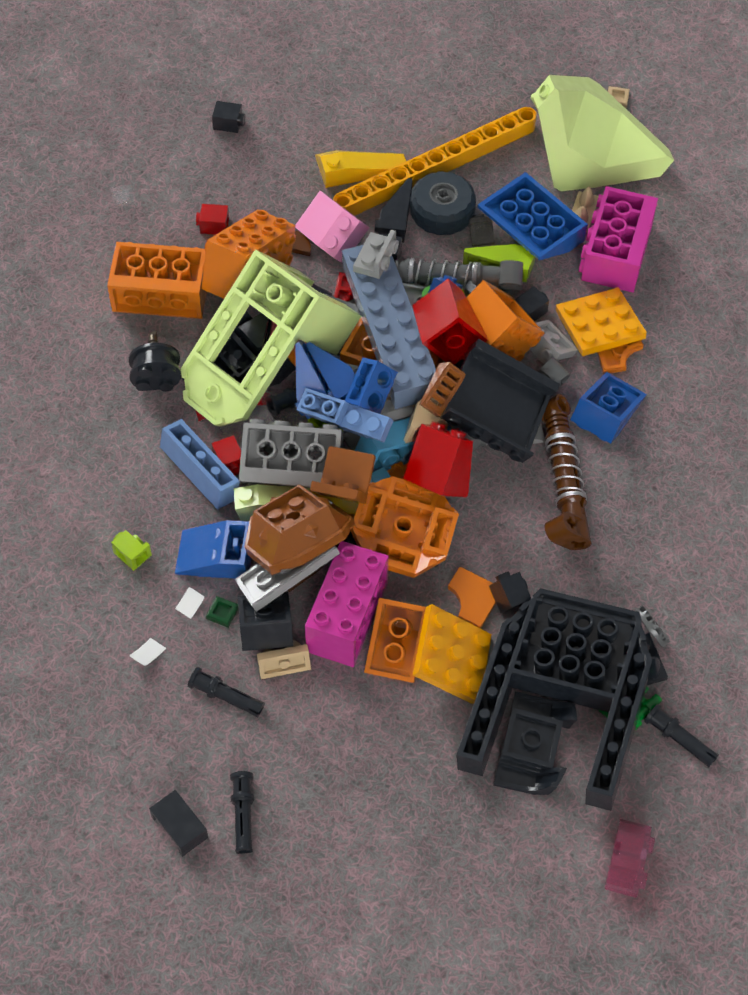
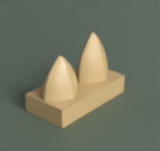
M587 187L583 192H578L572 209L575 214L588 224L586 233H588V229L591 226L594 211H596L598 196L593 195L590 187Z
M293 640V646L279 650L272 648L264 649L262 653L257 654L261 679L311 670L307 644L301 645Z

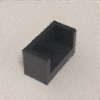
M176 790L149 808L152 819L154 821L158 820L178 846L182 857L208 838L206 827Z

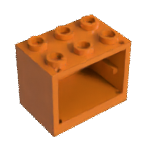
M482 280L466 297L487 335L488 341L486 343L518 361H521L525 353L531 347L536 346L545 334L512 296L485 280Z

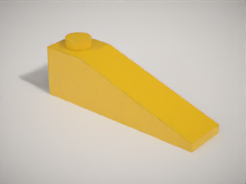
M335 150L315 154L325 188L364 181L406 162L404 154Z

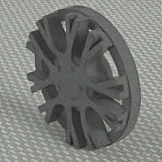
M643 605L637 607L635 611L640 613L643 624L652 636L657 639L663 648L667 646L670 641L657 622L653 620V617Z

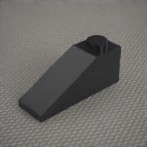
M408 178L381 209L380 219H375L374 232L389 234L391 230L396 231V236L402 237V243L405 242L413 179Z

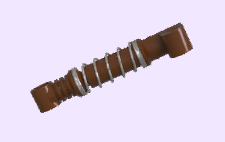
M557 394L549 399L542 421L545 423L547 431L545 438L546 451L551 454L548 462L553 465L550 473L555 476L552 484L557 487L554 493L557 497L555 500L556 506L561 511V515L546 522L544 528L547 537L554 544L569 550H582L590 547L592 544L585 511L587 497L586 492L582 490L584 482L580 478L582 471L578 467L580 460L576 456L578 452L577 447L574 445L576 439L569 427L568 415L571 413V407L568 400L562 394Z

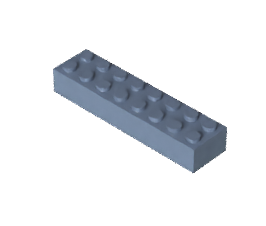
M363 245L342 250L343 269L359 313L362 316L361 318L376 359L398 372L389 392L394 408L399 409L414 405L423 398L436 368L428 348L422 344L414 311L394 259L391 255L388 270L383 271L380 279L353 272V265Z

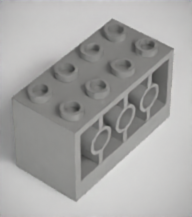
M250 419V423H244L239 482L245 485L263 484L292 487L300 484L304 488H310L312 481L321 482L328 448L330 446L343 448L344 434L337 425L324 424L323 428H315L312 423H299L297 427L291 426L287 421H274V425L267 424L265 420ZM270 446L273 452L266 456L263 451ZM291 448H295L298 451L297 455H294L293 458H290L287 454L288 451H291ZM315 450H319L322 453V456L318 457L317 460H314L313 456H311Z

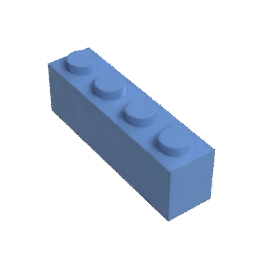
M182 419L162 428L160 448L218 510L233 502L234 488H239V480Z

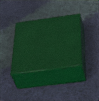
M216 596L206 614V619L229 628L239 609L238 604Z

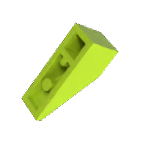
M517 244L465 248L463 255V264L468 265L470 262H477L483 266L500 267V262L504 260L523 262L522 282L526 283L535 263V256L523 246Z

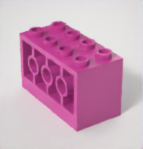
M608 186L605 187L604 194H599L596 204L598 208L594 211L591 224L594 225L588 229L586 241L589 242H586V245L583 246L581 254L583 259H581L578 272L582 273V281L611 288L619 287L620 290L634 293L652 229L658 198Z
M342 541L337 548L340 554L333 558L305 624V638L309 653L354 668L376 614L379 598H382L388 584L389 556Z

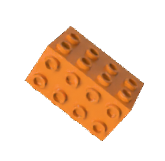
M257 209L209 238L205 244L206 254L205 262L202 266L203 280L201 289L225 299L255 250L290 266L293 260L292 248L296 240V225L284 218L270 215L265 210Z

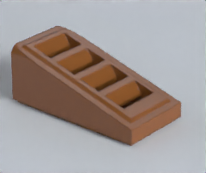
M450 362L440 363L419 405L436 417H440L466 374ZM443 381L444 383H446L447 387L441 384V382ZM436 390L440 391L443 395L441 396L436 393ZM431 398L439 402L438 406L430 401Z

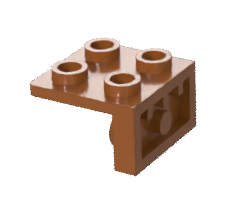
M330 446L321 482L312 481L310 491L319 495L365 504L376 456Z

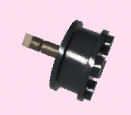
M157 330L149 333V343L140 345L130 352L128 361L132 369L129 373V378L138 391L161 390L168 392L180 382L182 377L181 369L178 366L180 354L175 347L165 343H158Z

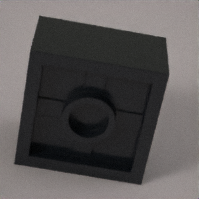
M284 592L257 612L246 596H238L242 651L293 646L288 592Z

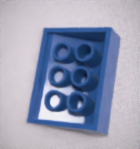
M526 172L477 205V208L539 261L568 253L585 241L588 224Z

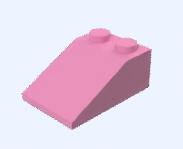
M319 191L296 223L295 228L334 259L343 263L342 250L356 247L370 227L322 191Z

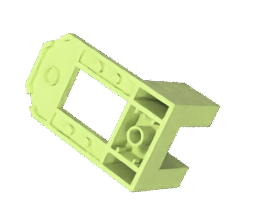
M255 250L181 367L182 378L185 382L183 399L212 424L219 427L247 420L298 340L306 343L311 342L317 347L337 355L362 316L346 304L311 287L314 281L299 270ZM252 305L276 323L277 327L240 384L218 367L214 361L248 307Z

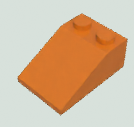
M379 598L364 673L411 683L415 682L416 677L413 676V670L426 607Z

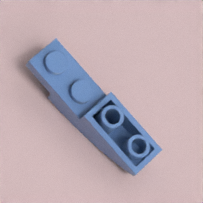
M305 388L296 409L327 424L337 425L338 428L383 443L394 421L390 417L351 405L344 400Z

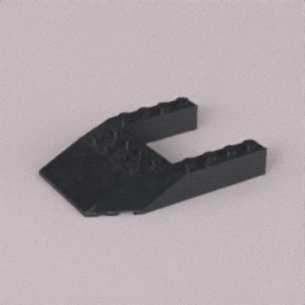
M540 588L532 595L530 601L520 606L519 611L510 619L507 618L501 625L456 755L457 769L483 776L512 688L609 712L587 784L585 804L612 811L637 725L652 664L640 613Z

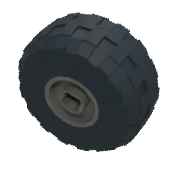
M439 171L428 174L416 182L411 191L410 212L412 219L418 227L436 235H451L464 230L473 220L476 208V195L472 185L466 179L452 172Z

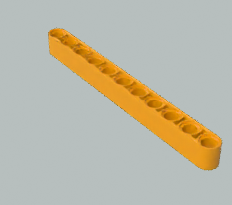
M522 107L337 193L333 200L356 216L390 200L408 178L413 179V189L416 182L428 174L439 171H452L532 133L535 130L537 113L531 107Z

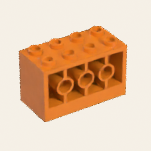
M116 242L107 284L112 312L202 319L207 291L201 289L205 249L174 245L164 246Z

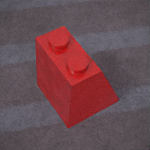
M449 279L412 305L422 344L445 362H450L454 365L465 357L468 348L478 339L484 342L488 341L487 335L463 290Z
M432 421L431 425L421 424L403 479L441 496L467 497L469 493L473 441L465 438L466 434L461 431L452 429L450 432L445 430L446 426L438 422Z

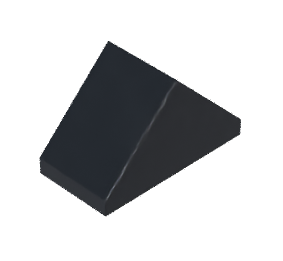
M262 313L239 326L242 342L256 357H258L270 338L273 325L272 320Z

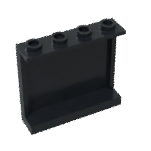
M478 339L468 348L460 368L466 375L440 418L446 421L449 426L465 431L471 438L479 439L487 443L490 448L509 455L516 462L523 463L534 454L530 449L549 399L558 391L560 384Z

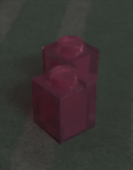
M620 819L606 877L605 890L637 898L639 888H645L648 873L643 872L647 853L652 854L655 838L651 837L652 827Z

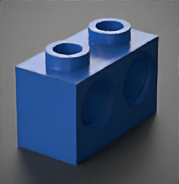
M362 358L344 401L380 414L398 372L377 360Z

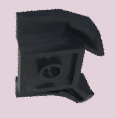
M515 691L493 786L532 795H549L552 793L567 770L565 767H553L561 729H570L577 721L575 704Z

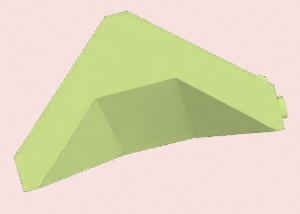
M549 75L537 91L531 95V100L539 114L553 186L560 191L586 189L587 187L596 188L660 177L674 161L670 150L599 83L589 77Z

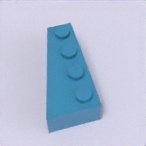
M410 417L393 421L384 443L372 438L360 437L354 451L376 456L373 472L383 467L387 471L395 463L402 462L405 465L409 462L415 441L409 443L404 441ZM448 425L446 430L449 431L454 427Z

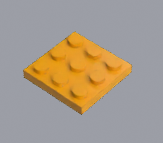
M619 287L556 305V312L582 357L646 339V330Z
M433 604L427 606L413 676L474 704L485 674L492 634Z

